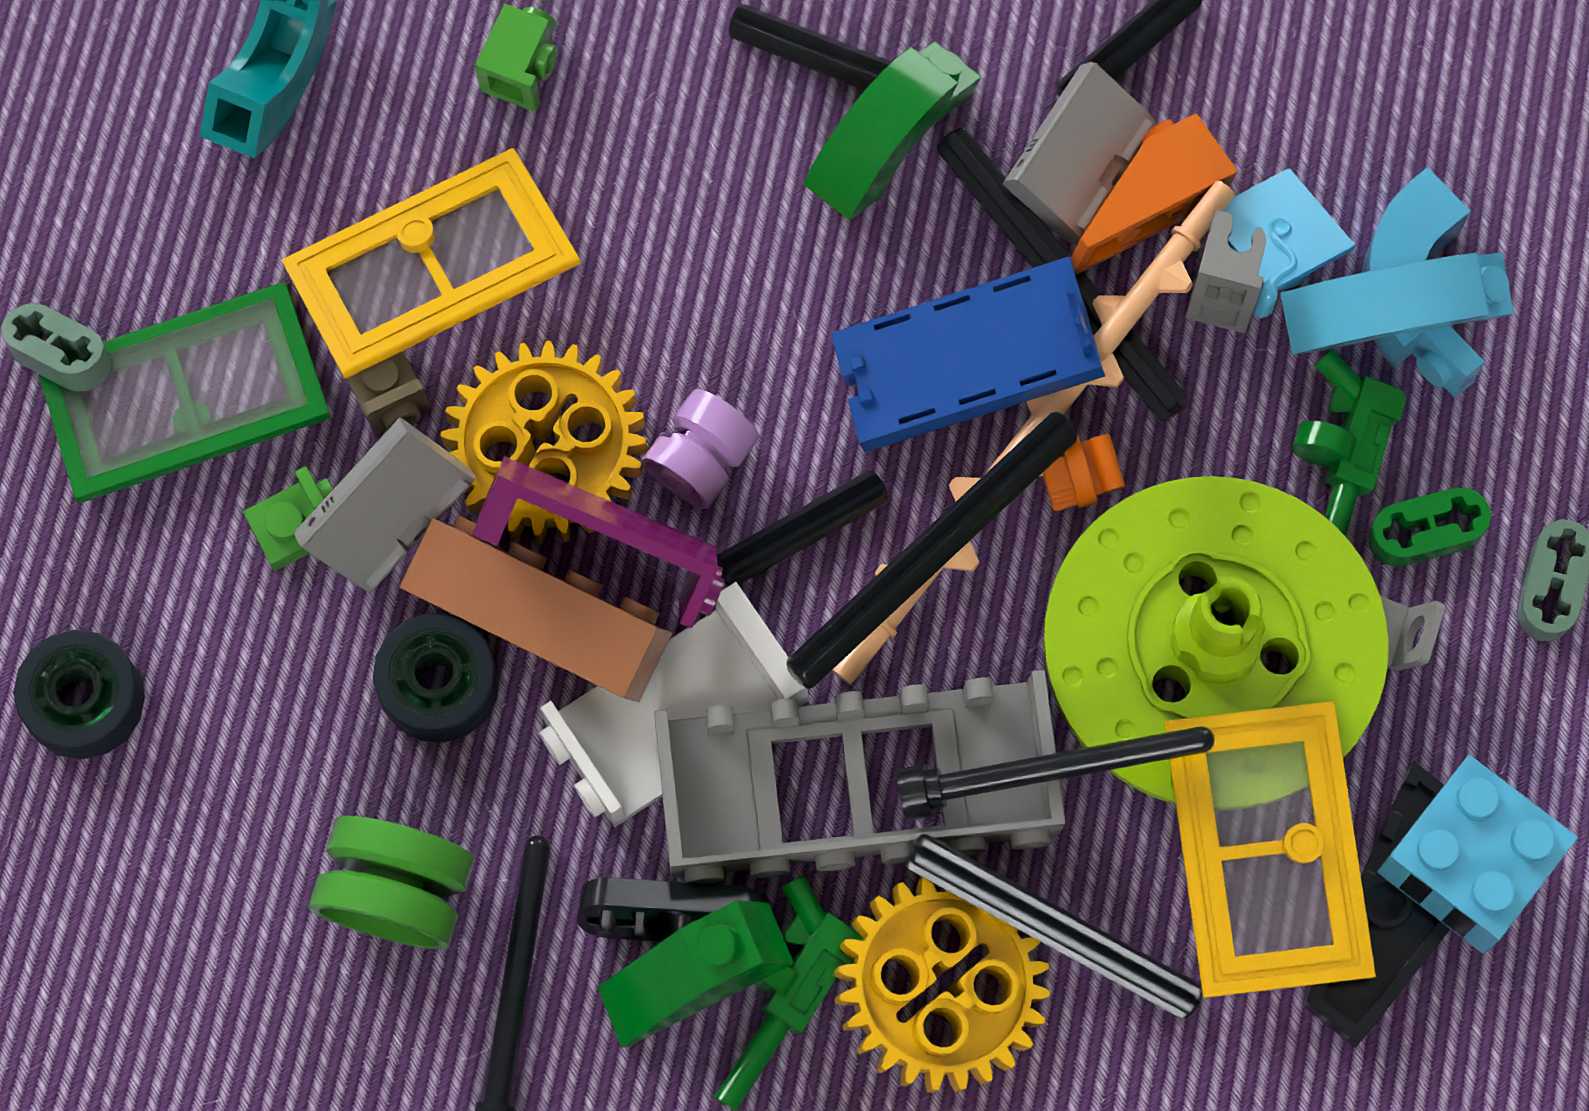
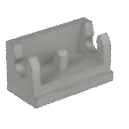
M1215 209L1185 318L1245 334L1264 277L1258 276L1266 246V237L1263 229L1257 227L1251 238L1252 247L1245 252L1234 251L1228 244V238L1232 233V213Z

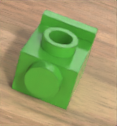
M504 3L475 64L480 91L536 112L541 103L537 85L538 79L546 81L549 78L558 55V47L553 44L552 33L557 25L555 19L546 12L534 7H525L521 10Z

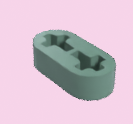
M38 303L24 304L12 310L2 322L1 335L13 359L20 365L66 389L76 392L91 390L102 384L111 372L112 361L101 337L92 329L45 305ZM43 330L47 340L44 341L34 335H38ZM27 333L32 334V335L26 336V337L23 339V336H25ZM68 353L81 360H75L70 365L66 354ZM89 355L91 356L90 359H88L86 362L82 361L86 359Z
M1563 519L1551 522L1541 531L1532 546L1517 605V619L1524 632L1538 641L1551 642L1561 639L1574 626L1580 615L1589 579V531L1583 525L1573 520ZM1559 538L1570 541L1569 551L1578 555L1570 558L1563 568L1562 574L1554 572L1557 552L1547 548V546L1553 547ZM1549 587L1558 590L1554 607L1558 612L1564 613V615H1558L1551 624L1542 621V610L1533 607V605H1539L1549 592Z

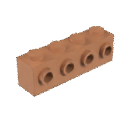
M457 515L453 525L432 518L399 588L624 699L640 702L673 633L655 624L660 612L626 596L619 607L599 597L604 585L571 569H568L564 579L545 571L543 568L548 558L518 543L513 542L509 551L506 552L482 539L474 537L473 532L476 523L460 515Z

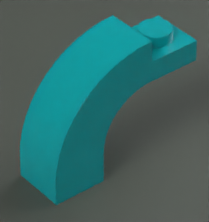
M261 0L254 24L241 51L234 61L208 84L199 137L254 159L277 138L294 114L316 70L331 28L337 0Z

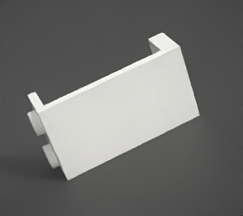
M737 582L721 591L715 604V611L696 622L692 628L688 627L669 640L640 702L624 699L597 686L559 711L552 701L540 707L547 727L538 733L556 762L561 765L569 759L582 778L581 781L574 784V788L594 818L605 812L613 826L617 827L662 797L654 711L667 710L668 720L706 717L707 708L719 705L732 706L734 714L771 710V702L778 699H797L798 707L808 702V689L800 685L788 672L786 662L789 657Z

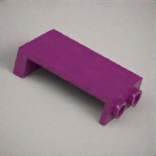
M503 457L478 515L473 532L474 537L497 546L515 503L519 498L689 570L690 574L679 596L680 624L692 628L699 612L706 615L711 614L724 584V579L720 578L723 568L718 566L716 546L508 457Z

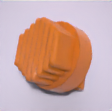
M1110 434L1099 435L1080 442L1077 435L1076 442L1043 472V480L1054 511H1060L1077 505L1079 509L1097 504L1096 496L1125 488Z

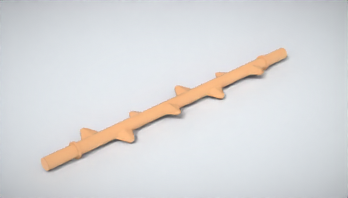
M1215 181L1181 226H1175L1172 229L1171 233L1173 236L1126 296L1098 295L1092 304L1102 326L1096 332L1094 338L1106 376L1026 401L1031 416L988 471L1050 413L1060 412L1064 415L1088 384L1118 387L1122 383L1124 377L1113 355L1114 350L1159 293H1187L1192 288L1193 283L1183 263L1192 251L1197 252L1200 249V241L1210 229L1215 209L1224 211L1236 195L1229 186L1221 181ZM955 477L949 484L955 501L981 478ZM969 541L845 657L832 672L848 685H852L889 637L894 638L897 632L895 629L943 568L973 572L979 565V560L971 542ZM881 564L875 572L876 576L887 566L886 564Z

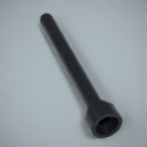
M1200 726L942 774L939 768L928 770L925 764L900 768L897 771L899 797L907 820L934 816L937 808L946 807L947 800L1205 753L1214 746L1215 737L1209 728Z
M539 835L530 837L524 846L483 1102L476 1103L475 1111L516 1110V1108L509 1105L550 855L548 840Z

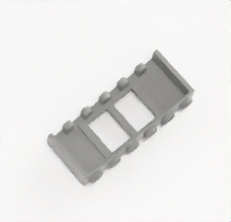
M1045 669L1031 671L1027 682L992 686L991 678L983 677L967 680L963 689L927 693L926 685L916 684L902 687L899 696L863 700L862 692L851 691L837 694L835 703L799 707L797 699L785 698L772 701L771 710L734 714L732 706L719 705L707 708L706 717L668 720L667 710L654 711L671 878L685 877V883H718L725 880L724 873L750 870L752 878L777 877L790 873L789 864L815 862L816 870L818 871L842 870L854 867L855 857L881 855V861L884 864L905 863L912 843L921 834H928L966 856L985 852V844L1011 841L1012 849L1015 850L1035 849L1050 845V837L1059 836L1066 824L1059 779L947 800L946 807L941 808L943 826L874 833L862 734L931 727L936 768H939L942 774L1054 754L1056 750ZM842 737L853 835L783 843L772 744Z

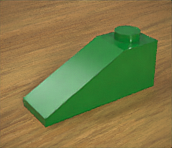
M736 900L679 929L597 988L621 1048H627L794 963L769 903Z

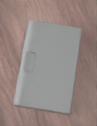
M1089 62L1080 65L1010 171L1003 185L1060 237L1075 245L1079 242L1142 146L1141 140L1143 136L1156 125V122L1098 64Z
M399 417L295 530L294 535L304 550L367 592H372L425 535L432 518L439 520L476 480V476L459 459Z

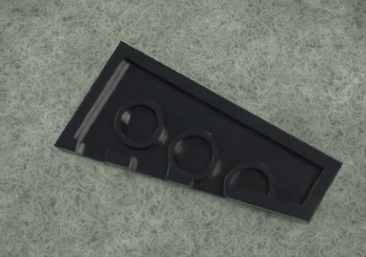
M1413 761L1406 773L1361 874L1376 977L1311 985L1302 1005L1354 1048L1360 1044L1450 931L1449 927L1377 873L1444 786L1442 782L1415 761Z

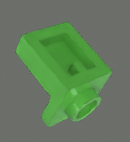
M306 466L295 471L299 483L243 511L274 572L310 554L299 545L294 535L295 530L333 490L327 478L315 484Z

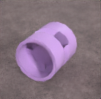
M695 389L692 390L673 416L675 432L673 434L661 432L641 461L646 471L669 492L694 507L707 509L728 482L725 468L737 467L742 463L759 440V433L752 423L733 406L705 390Z

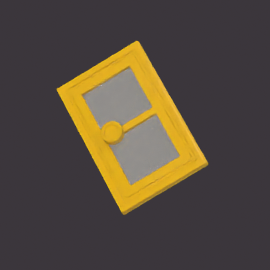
M514 147L282 259L285 269L344 379L581 264L576 251Z
M1330 701L1165 721L1166 733L1203 726L1209 728L1215 737L1214 746L1208 752L1170 759L1203 998L1376 977L1335 702Z

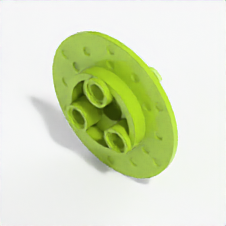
M1204 476L1167 481L1137 492L1108 509L1086 529L1065 557L1056 575L1047 605L1043 643L1046 670L1057 706L1067 725L1084 748L1166 733L1164 722L1169 720L1334 701L1344 759L1364 733L1379 704L1388 666L1389 639L1386 616L1374 579L1351 542L1332 522L1303 501L1279 489L1233 477ZM1186 576H1197L1206 581L1210 589L1205 593L1189 596L1181 589L1179 580ZM1228 617L1236 625H1223L1220 621ZM1268 651H1278L1284 654L1291 663L1292 671L1284 675L1268 671L1262 664L1261 654ZM1159 679H1173L1183 687L1186 698L1174 703L1163 701L1154 692L1152 684ZM1303 742L1206 753L1214 810L1217 811L1241 810L1267 805L1288 798L1309 787ZM1170 759L1108 770L1132 788L1153 798L1176 805Z

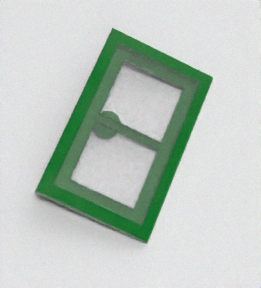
M285 281L104 341L103 343L112 361L111 372L102 384L91 390L72 391L39 375L72 491L78 504L331 419ZM66 354V357L70 365L75 360H81L70 354ZM89 355L86 359L82 361L86 362L88 359H90L91 356Z

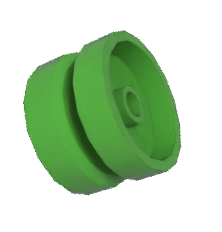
M342 815L335 818L326 846V852L337 865L346 870H332L317 876L308 905L310 911L329 922L375 938L424 949L444 950L450 948L459 916L447 901L438 896L448 897L466 891L475 862L473 854L443 838L396 823L361 816Z

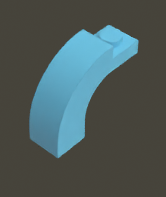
M1427 167L1402 188L1387 206L1365 255L1362 273L1430 260L1460 234L1470 214V210ZM1450 325L1373 339L1383 357L1393 368L1413 354L1417 358L1416 363L1422 375L1432 385L1438 388L1444 386L1454 398L1473 384L1485 362Z
M1502 252L1484 255L1469 253L1418 261L1327 280L1280 293L1292 355L1324 351L1331 348L1338 349L1411 331L1490 320L1514 314L1509 280Z

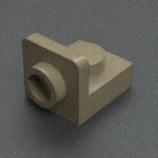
M403 351L346 379L374 436L388 430L399 417L414 425L420 420L421 413L431 409L425 390L420 380L416 378Z

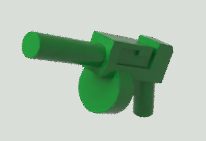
M1331 348L1314 363V366L1334 387L1328 411L1332 415L1344 414L1341 427L1321 421H1303L1298 426L1292 451L1296 456L1309 463L1328 468L1324 483L1334 487L1325 518L1332 522L1346 537L1357 496L1362 497L1374 490L1391 432V426L1400 421L1407 398L1401 389L1368 376L1360 378L1336 351Z
M804 874L781 886L796 914L784 932L783 939L786 943L801 945V947L792 959L793 965L754 984L770 994L760 1009L767 1016L714 1096V1099L732 1111L738 1110L788 1030L794 1034L802 1033L837 977L833 976L834 970L839 966L853 964L854 959L839 949L840 944L846 939L860 941L863 939L850 926L831 913L824 912Z

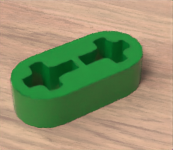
M1465 487L1452 488L1394 503L1383 508L1372 523L1368 535L1369 547L1376 558L1384 564L1394 567L1407 566L1464 551L1475 546L1487 531L1491 520L1490 507L1483 496L1475 490ZM1452 506H1457L1462 515L1472 514L1474 517L1467 528V532H1462L1460 526L1455 523L1437 527L1436 523L1447 519ZM1392 522H1397L1399 528L1405 531L1418 527L1423 529V531L1411 536L1406 548H1401L1397 540H1386L1384 537L1389 531Z

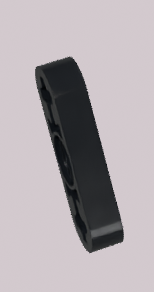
M602 877L592 879L582 886L577 923L585 932L601 938L662 942L679 929L736 900L769 903V905L770 901L763 893L749 887ZM664 911H675V912H680V913H683V914H674V913H668V912H664Z

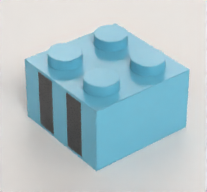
M1468 755L1377 873L1478 951L1485 954L1503 937L1578 836L1471 755Z

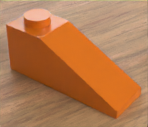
M1197 113L1175 124L1171 119L1162 121L1143 136L1141 140L1142 146L1080 238L1070 258L1076 275L1185 220L1215 181H1221L1230 186L1238 170Z

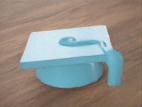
M1290 168L1236 195L1224 210V212L1232 213V233L1228 238V244L1234 251L1245 252L1252 247L1251 238L1257 227H1261L1265 233L1266 246L1258 276H1262L1264 279L1253 313L1258 318L1267 317L1272 314L1279 290H1286L1300 285L1312 272L1348 254L1355 248L1353 241Z

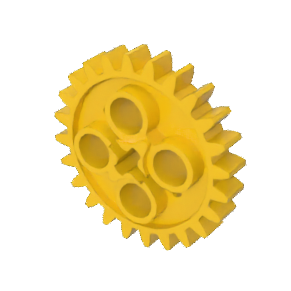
M552 341L545 342L541 357H532L527 345L521 343L519 346V361L511 363L503 353L498 351L495 353L498 370L493 374L478 365L473 368L479 384L476 389L462 384L457 386L459 398L465 407H446L445 413L448 421L458 428L441 431V439L445 447L454 449V451L449 453L464 463L476 476V480L464 492H470L465 500V505L470 515L481 510L501 464V461L494 462L485 457L486 451L498 442H508L517 447L515 453L510 457L512 460L548 475L551 473L563 474L570 479L569 484L611 501L612 495L622 499H631V486L623 477L634 478L642 477L643 475L642 463L632 456L647 452L646 438L633 434L645 428L644 415L642 412H629L637 404L636 393L633 389L617 393L623 383L621 372L618 369L601 377L603 364L600 355H594L582 365L580 364L577 345L572 344L564 357L559 358L555 356ZM532 392H543L551 397L549 403L539 410H527L520 406L521 400ZM571 397L578 400L577 403L571 405L560 417L565 402ZM584 423H595L604 428L602 435L591 442H581L572 437L574 430ZM554 432L556 444L552 446L549 443H543L535 452L533 440L537 438L538 440L546 441ZM518 498L508 520V531L511 539L517 540L525 526L532 527L537 544H543L547 529L556 527L562 540L567 542L570 538V524L574 522ZM581 525L589 534L594 532V530Z
M922 877L918 880L917 896L914 897L910 889L901 882L892 888L895 906H892L880 896L869 903L877 921L859 915L851 923L863 939L862 941L846 939L840 944L839 949L854 959L853 964L839 966L834 970L833 976L851 982V989L838 995L834 1000L835 1004L854 1006L856 1014L848 1019L842 1027L844 1031L863 1028L867 1036L861 1041L856 1050L859 1055L875 1047L882 1052L878 1061L877 1072L881 1074L895 1063L901 1065L900 1085L904 1087L910 1085L919 1073H924L925 1086L928 1093L938 1091L944 1075H947L954 1092H960L967 1088L969 1070L974 1078L983 1085L993 1080L989 1061H992L1004 1071L1015 1066L1008 1046L1021 1051H1026L1032 1047L1033 1042L1022 1030V1027H1038L1044 1024L1045 1018L1039 1012L1030 1008L1032 1002L1042 1001L1050 997L1049 990L1033 984V977L1049 969V964L1041 961H1030L1028 952L1034 949L1041 941L1033 937L1021 939L1017 933L1019 929L944 888H941V892H936L934 883ZM944 921L956 928L960 936V945L956 953L941 951L934 944L931 934L934 922ZM983 945L986 947V956L953 981L947 988L948 992L946 991L929 1001L906 1022L902 1023L897 1020V1012L933 984L936 980L935 975L938 976L956 965L976 946ZM885 962H896L907 969L911 981L907 994L898 995L891 993L885 988L881 980V970ZM985 972L991 974L998 980L1002 990V996L998 1005L991 1006L978 999L973 984L978 973ZM928 1014L942 1015L950 1023L953 1036L951 1043L947 1047L935 1046L927 1040L923 1024Z

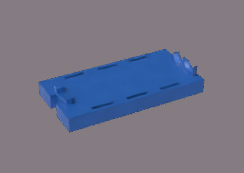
M1070 256L831 333L842 378L847 386L857 383L858 396L849 398L848 402L858 441L864 452L1106 376Z

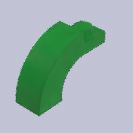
M935 41L920 52L909 47L878 75L845 114L815 159L803 185L848 220H852L884 195L893 175L914 145L938 120L973 95L981 76L965 65L956 54L945 50Z

